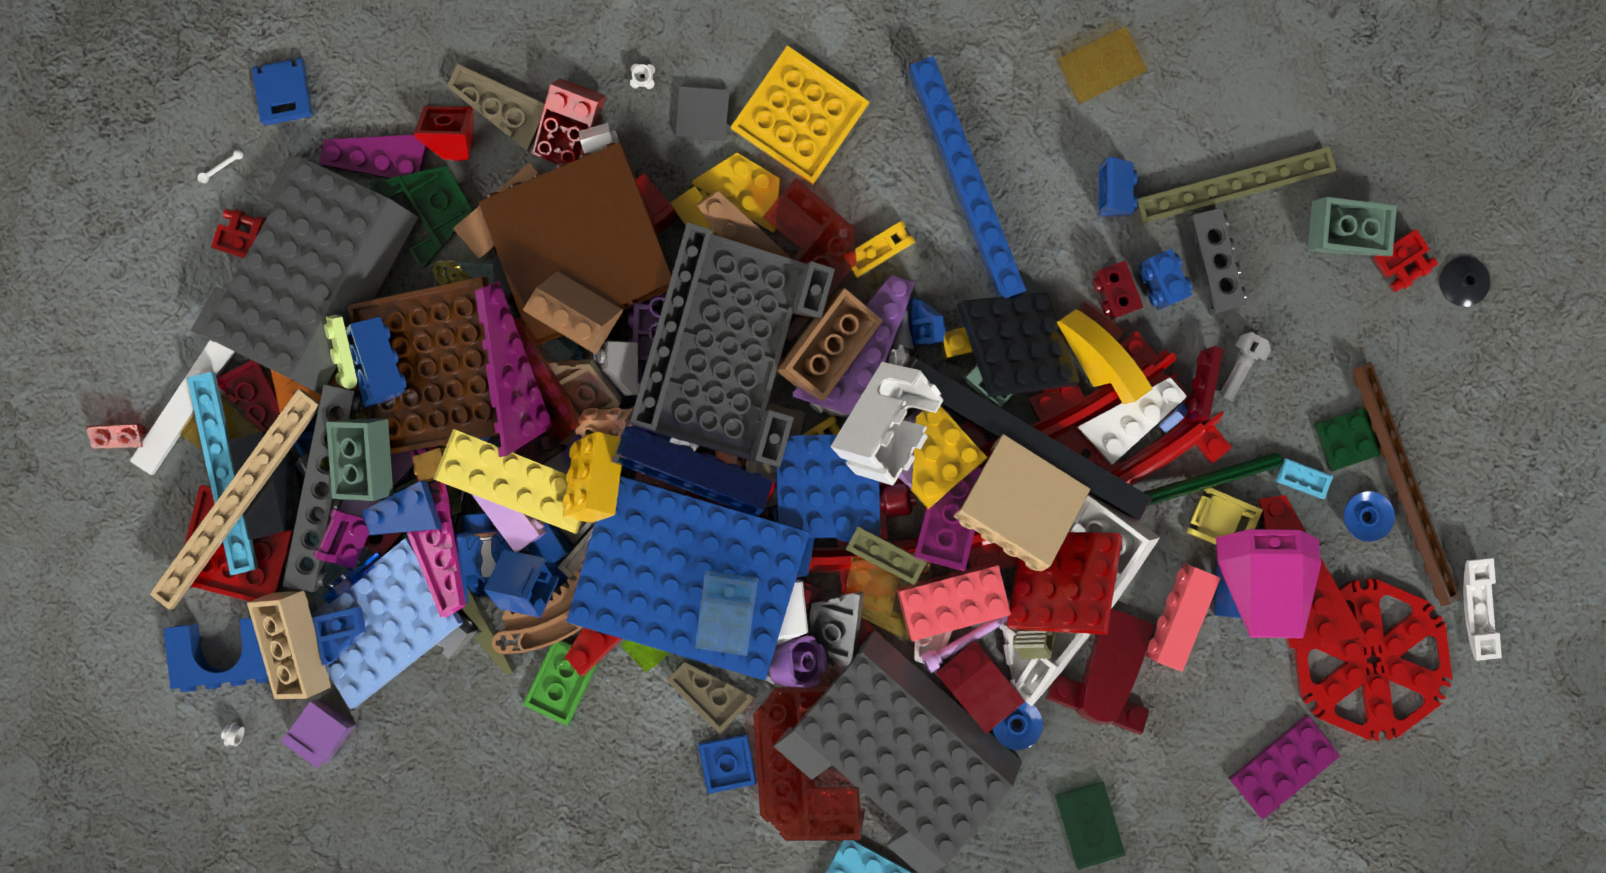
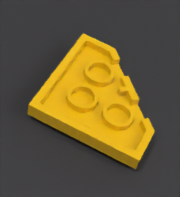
M941 406L936 413L923 410L916 416L915 420L916 424L927 427L924 434L928 437L922 448H915L913 452L915 459L913 461L911 491L927 509H930L987 459L985 454Z

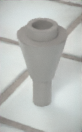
M906 310L892 349H898L899 345H904V351L910 356V353L915 352L910 327L908 326L909 311Z

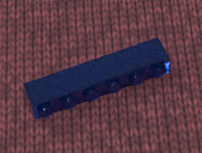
M625 426L620 434L611 462L757 517L765 510L773 483L762 474L749 473L742 470L739 465L718 461L717 457L710 454L702 455L695 452L690 446L676 445L669 442V439L664 436H653L645 433L644 429L638 426Z

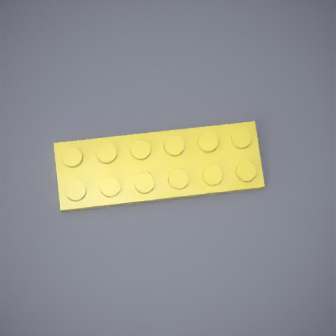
M453 429L433 478L434 480L569 532L578 533L582 521L563 517L564 508L562 503L567 493V474L515 453L499 457V447Z

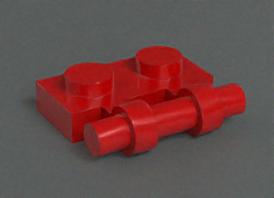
M226 208L223 212V218L230 220L227 227L218 224L211 248L245 258L266 218L260 216L252 217L246 215L242 210ZM240 225L251 226L250 233L240 231Z
M1417 229L1412 230L1394 242L1392 256L1371 257L1385 278L1395 274L1397 280L1390 284V288L1395 293L1402 288L1407 289L1413 284L1414 280L1420 276L1425 277L1431 273L1432 268L1438 265L1434 257L1425 260L1422 256L1430 248ZM1413 261L1415 268L1407 273L1403 267Z

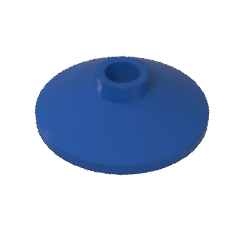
M1365 491L1354 495L1347 502L1343 519L1348 532L1353 537L1361 541L1373 542L1384 538L1391 531L1394 525L1395 513L1392 504L1385 496L1377 492ZM1364 512L1369 514L1367 521H1364L1362 518Z
M1024 702L995 726L993 733L996 739L1009 749H1027L1034 745L1041 736L1043 730L1042 716L1034 705L1030 706L1027 702ZM1014 719H1020L1021 725L1017 728L1012 726Z

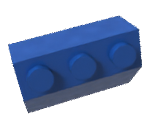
M381 317L350 324L346 329V335L356 373L357 385L365 409L399 397L405 391L406 380L403 373L398 371L396 365L398 363V356L396 350L390 347L388 341L390 332L387 324H383Z

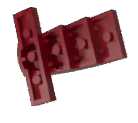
M1111 608L1107 635L1095 634L1090 658L1086 661L1082 684L1058 675L1049 686L1046 699L1076 710L1075 712L1082 718L1100 725L1112 724L1141 735L1144 732L1149 709L1128 702L1127 699L1140 671L1155 624Z

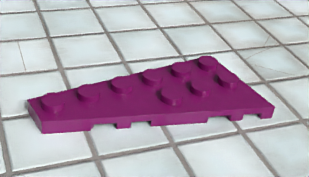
M497 281L475 290L479 322L485 328L486 339L482 340L483 350H488L490 364H486L491 406L496 408L498 423H494L495 433H500L501 447L498 448V455L503 457L544 433L553 425L505 299V294L500 282Z

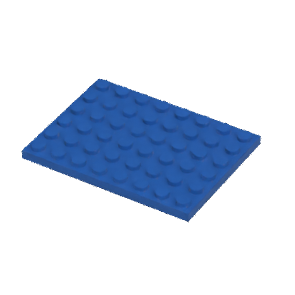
M620 475L615 515L595 521L566 622L766 681L810 531Z

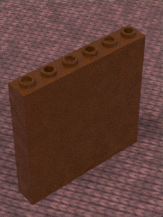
M620 142L606 144L600 151L585 153L574 162L561 163L555 167V170L548 173L541 172L535 174L529 181L514 183L507 190L500 193H490L485 199L479 201L530 342L536 346L563 336L523 311L536 287L557 271L622 310L667 293L672 269L626 150Z

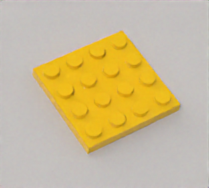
M787 45L730 128L799 177L814 185L870 102Z

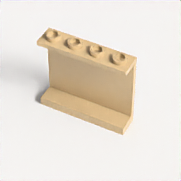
M1003 434L994 442L990 449L993 451L962 508L955 512L953 517L958 519L963 527L979 532L984 540L1001 546L1008 555L1025 561L1026 566L1030 569L1043 571L1051 566L1090 488Z

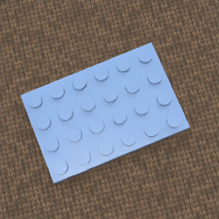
M409 538L402 540L311 615V617H317L362 607L366 633L332 664L325 665L329 676L350 709L358 707L464 623L457 611L448 617H440Z

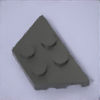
M863 591L823 598L811 603L808 636L814 637L815 641L823 646L826 653V667L830 670L834 668L840 674L857 655L864 597Z

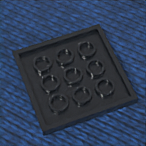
M1047 292L1014 295L1008 298L1002 296L961 300L957 305L988 397L1072 387L1080 382L1063 334L1057 324V318Z

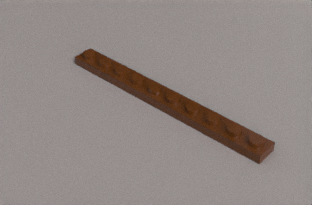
M1372 361L1352 369L1354 382L1362 394V404L1370 415L1371 428L1379 439L1380 452L1388 463L1389 476L1395 482L1398 490V500L1404 506L1407 514L1406 521L1408 526L1412 528L1416 538V548L1422 554L1425 572L1431 578L1434 596L1439 600L1441 606L1451 605L1460 597Z

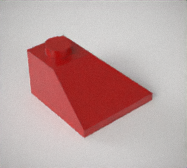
M423 106L414 136L442 159L454 161L469 160L473 148L474 108Z

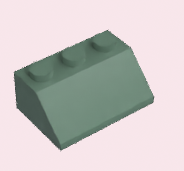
M365 418L326 422L332 499L375 501L394 495L388 419Z

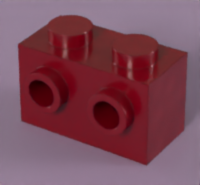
M1126 260L1093 273L1092 284L1096 293L1100 292L1103 300L1101 302L1102 311L1106 317L1109 316L1110 320L1144 308Z

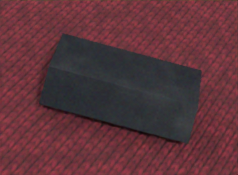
M267 431L226 441L234 477ZM291 448L242 514L248 540L292 531L295 528L301 492Z

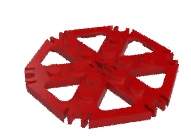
M1374 578L1373 580L1365 579L1366 587L1364 589L1360 588L1359 580L1348 581L1339 590L1345 600L1351 601L1352 613L1366 637L1294 648L1299 696L1303 698L1302 702L1305 704L1314 700L1316 705L1310 712L1314 715L1319 714L1315 717L1369 741H1379V732L1381 731L1385 732L1386 739L1392 740L1393 737L1397 739L1443 704L1434 700V697L1442 700L1446 699V696L1439 693L1440 686L1451 687V684L1442 680V677L1453 681L1446 623L1442 621L1443 618L1439 615L1433 619L1430 618L1429 614L1435 607L1433 605H1426L1430 603L1429 601ZM1388 595L1409 604L1412 612L1383 633L1380 599ZM1433 636L1436 639L1439 666L1437 669L1430 671L1404 660L1400 656L1425 637ZM1317 649L1345 661L1344 664L1317 684L1311 681L1308 663V653L1311 650ZM1371 653L1373 656L1378 657V661L1374 662L1373 667L1371 663L1367 662V658L1371 657ZM1389 681L1417 692L1423 697V704L1402 720H1397L1394 717ZM1360 686L1362 688L1366 720L1361 725L1339 717L1335 713L1336 704Z

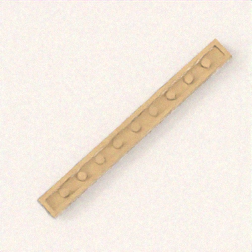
M302 389L296 391L156 584L150 595L170 610L176 607L319 410L320 403Z

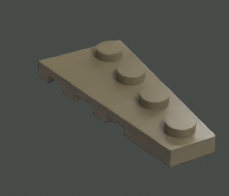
M457 64L447 87L529 152L537 135L545 104Z

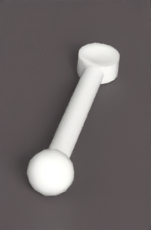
M235 150L231 157L207 173H200L198 181L207 183L210 176L234 160L242 159L243 152Z

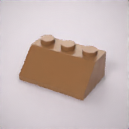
M558 271L536 287L523 308V311L595 355L623 312L618 306Z

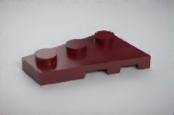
M251 360L217 378L218 387L228 395V398L234 404H237L262 432L268 431L280 415L275 389L263 365Z

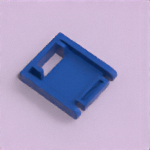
M302 57L296 58L297 66H295L292 59L262 65L263 73H261L258 66L252 67L260 122L264 126L313 116L306 66ZM293 102L296 104V110L277 113L273 106Z

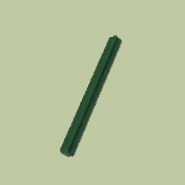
M1273 453L1147 490L1144 493L1152 498L1149 505H1153L1281 467L1283 465L1282 457L1278 453Z

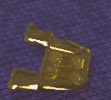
M853 557L844 594L863 591L861 617L907 641H911L907 634L903 615L891 613L900 577L861 557ZM930 562L926 563L922 570L923 573H928Z

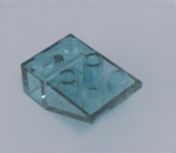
M706 571L701 598L696 649L747 656L758 578Z

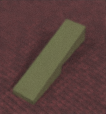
M467 584L468 603L461 609L482 631L474 639L503 672L509 676L517 668L509 654H499L493 649L492 639L497 630L480 598L470 590Z

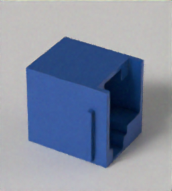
M503 550L484 591L499 609L541 618L559 577L553 576L544 565L547 560L546 558Z

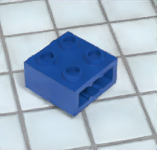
M1172 248L1148 258L1138 265L1139 270L1137 273L1139 279L1143 284L1146 283L1149 290L1147 294L1148 299L1153 307L1156 306L1157 310L1192 296L1191 290H1193L1191 281L1187 276L1184 277L1180 268L1182 267L1181 258L1177 253L1173 252Z

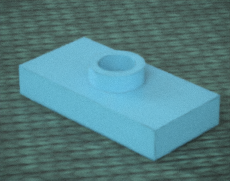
M1283 458V465L1278 471L1275 482L1314 497L1325 499L1333 478L1332 475Z

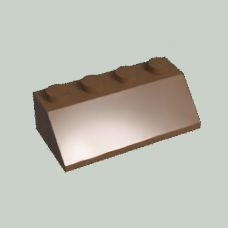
M845 288L834 291L825 303L822 317L813 319L779 365L777 372L794 386L824 401L883 320Z

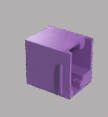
M319 698L309 702L280 742L318 769L323 762L329 763L356 724Z

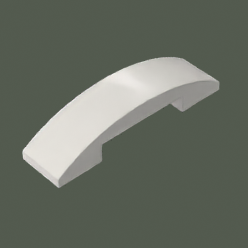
M1494 558L1466 560L1463 583L1465 620L1471 650L1476 661L1502 658L1500 633L1495 631L1492 584L1496 583Z

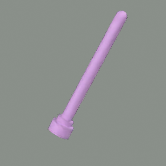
M1008 616L984 623L937 652L934 650L922 654L920 657L930 673L940 668L939 665L943 663L942 660L1007 622Z

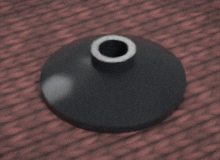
M1459 257L1451 260L1443 268L1439 279L1440 289L1444 297L1452 304L1462 307L1472 306L1482 301L1487 295L1490 288V275L1487 268L1477 259ZM1467 276L1472 280L1471 285H1468L1465 281Z

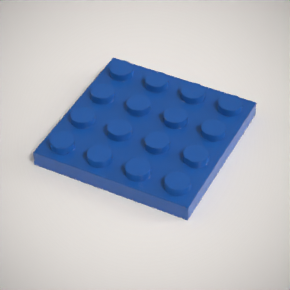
M838 434L789 436L781 466L776 467L777 522L810 531L808 538L852 537L857 526L877 536H881L879 481L856 475L847 466V460L840 458L831 448Z

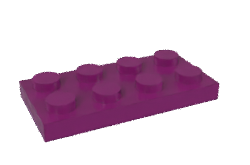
M977 467L930 509L926 508L914 555L915 559L965 571L975 530L963 527L959 520L953 516L955 512L962 508L980 476L982 468Z
M1305 715L1228 779L1263 820L1337 760L1340 755L1313 721Z

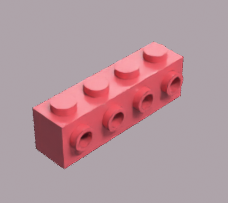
M1183 563L1181 569L1176 574L1173 590L1167 597L1164 612L1157 621V629L1153 639L1149 642L1146 657L1183 672L1220 577Z

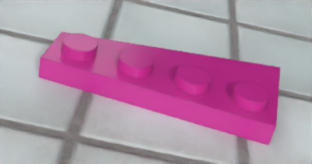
M440 501L435 507L443 529L407 532V535L440 617H448L466 606L449 503L448 501Z

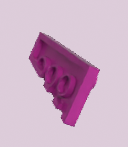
M414 135L326 139L323 143L319 164L325 167L389 179L422 171L427 146L416 139Z

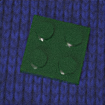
M1365 408L1314 424L1330 471L1380 456Z

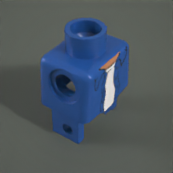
M486 513L461 515L462 531L454 532L466 604L468 603L466 576L476 575L483 582H487L503 550L514 552L499 530L493 528V522Z

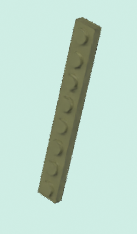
M1326 147L1138 198L1137 211L1142 225L1337 171L1331 148Z

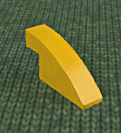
M1076 309L1057 321L1058 326L1093 387L1111 383L1123 405L1136 402L1153 389L1143 372L1125 349L1105 329L1087 315Z

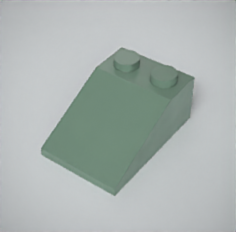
M1332 197L1312 201L1308 251L1332 254L1392 256L1397 206Z

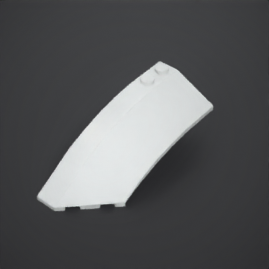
M1091 495L1086 497L1069 532L1121 534L1122 543L1112 607L1160 538L1137 520ZM1007 622L1000 626V630H1003L1005 640L1003 645L1004 653L1012 677L1010 684L1030 706L1034 705L1092 634L1055 632L1050 659L1031 658L1030 660H1024L1013 647V636L1017 635L1018 630L1009 629L1006 626Z

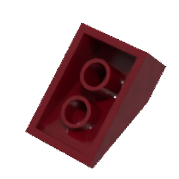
M976 641L972 642L936 672L986 734L1025 702Z

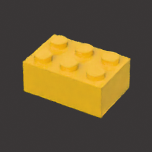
M594 432L572 444L569 452L571 465L566 475V482L568 483L567 493L562 503L564 508L563 517L593 523L615 515L625 439L601 432Z

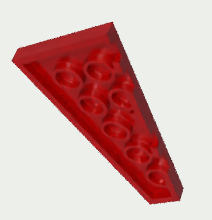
M1286 495L1258 500L1259 508L1263 510L1261 518L1264 530H1301L1307 533ZM1322 558L1304 637L1286 638L1288 649L1366 637Z

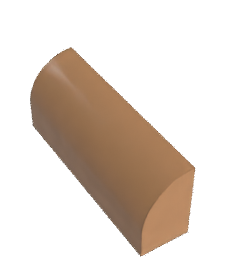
M529 163L496 192L505 191L514 183L529 181L538 172ZM480 206L453 228L479 259L495 246Z

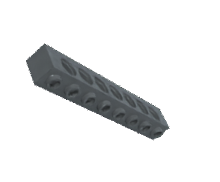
M333 384L323 385L283 586L315 592L321 586H324L326 582L327 571H324L326 562L316 559L312 555L315 548H319L332 518L330 516L332 509L340 510L342 505V499H332L330 469L325 466V459L329 456L326 422L339 421L335 416V410L338 406L342 407L345 412L342 420L355 419L356 412H359L362 406V397H360L359 390L347 389ZM322 481L329 485V493L327 495L320 491ZM316 507H320L324 511V518L322 520L318 519L315 515ZM311 532H315L318 534V544H314L311 542ZM306 557L313 559V569L305 565Z

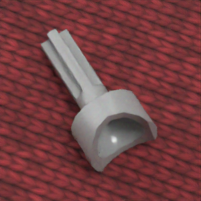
M1252 332L1240 335L1235 346L1241 349L1240 352L1242 354L1218 394L1230 401H1233L1251 369L1254 359H1261L1266 362L1271 353L1269 341ZM1253 342L1258 343L1254 352L1250 351Z

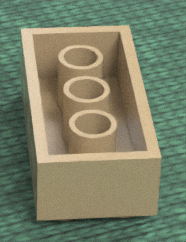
M304 590L270 593L247 602L274 699H306L330 688L329 674L325 665L322 666L314 623Z

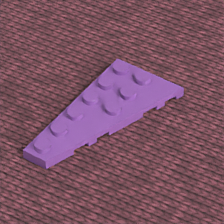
M891 275L869 301L866 307L883 321L824 401L798 387L792 393L793 397L850 415L881 362L887 363L914 291L915 282Z

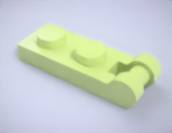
M337 314L326 316L327 324H324L327 338L331 339L333 349H330V355L333 363L337 364L339 371L335 376V380L340 386L352 389L357 384V378L343 317Z

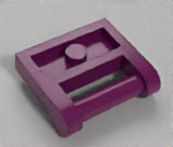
M333 508L330 514L332 518L319 548H315L312 556L321 561H328L354 569L369 535L365 519L362 516ZM341 521H344L331 552H328Z

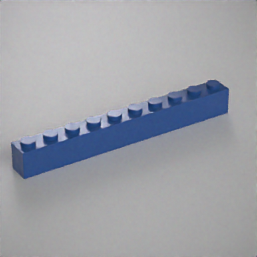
M931 56L913 63L908 71L996 297L1004 296L1008 298L1020 295L1026 291V288L935 58Z

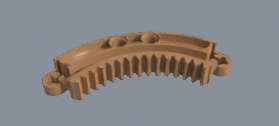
M584 560L579 565L581 568L578 567L574 575L567 582H564L560 588H556L553 591L541 618L505 610L502 615L505 629L497 632L492 639V647L497 653L514 654L541 649L555 644L583 628L566 621ZM521 633L518 642L509 643L506 648H503L502 643H498V640L503 635L506 636V640H515V634Z

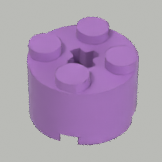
M798 636L776 645L769 667L772 682L784 687L810 688L817 685L820 681L818 678L821 673L825 672L827 663L823 646L818 644L812 636Z

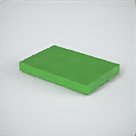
M563 639L550 645L522 705L569 726L598 663L585 676H580L565 658L573 643Z

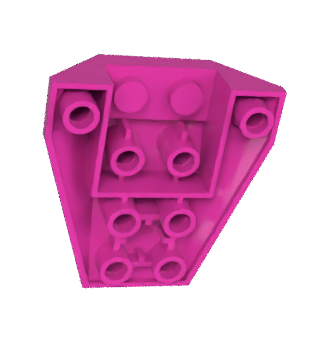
M1254 529L1217 537L1218 565L1250 638H1303L1321 567L1319 539L1301 530Z

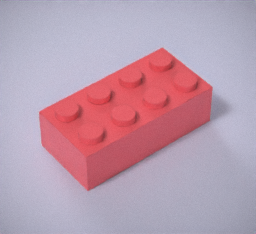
M994 562L969 568L965 571H958L916 582L915 585L909 584L896 588L907 634L911 641L1011 615L999 565Z

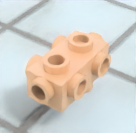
M634 407L630 409H584L575 422V432L577 435H581L582 438L594 432L625 439V446L631 442L638 431V427L629 424Z

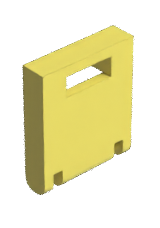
M1210 487L1203 490L1211 494L1210 498L1201 495L1190 521L1191 524L1197 526V529L1187 528L1186 533L1216 545L1217 537L1235 533L1241 516L1250 519L1245 530H1255L1263 510Z

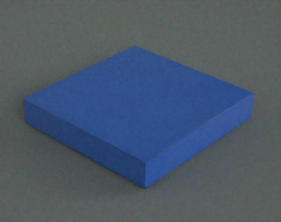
M748 733L698 743L707 794L757 784Z

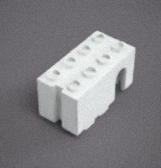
M881 362L832 443L831 448L840 458L847 460V466L856 475L894 485L901 471H908L915 457L911 454L914 449H921L928 437L924 434L927 429L926 426L903 420L907 414V409L917 408L936 413L943 402L940 391L927 380L920 370Z

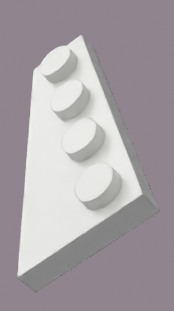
M1167 378L1152 386L1153 389L1136 402L1124 405L1121 403L1079 425L1077 428L1112 465L1187 397L1171 378Z

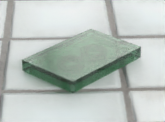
M1103 781L1054 795L1077 870L1126 856Z

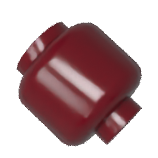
M904 482L894 483V485L887 484L884 486L883 491L879 492L881 511H885L890 517L910 515L913 506L917 505V496Z

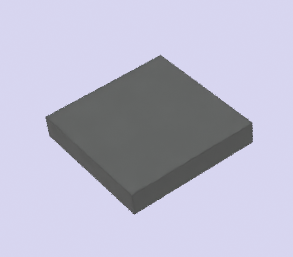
M680 86L676 138L726 141L730 91Z

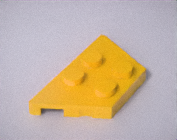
M736 153L692 181L693 186L700 190L703 189L708 195L718 190L752 222L772 234L776 232L780 178L754 162Z

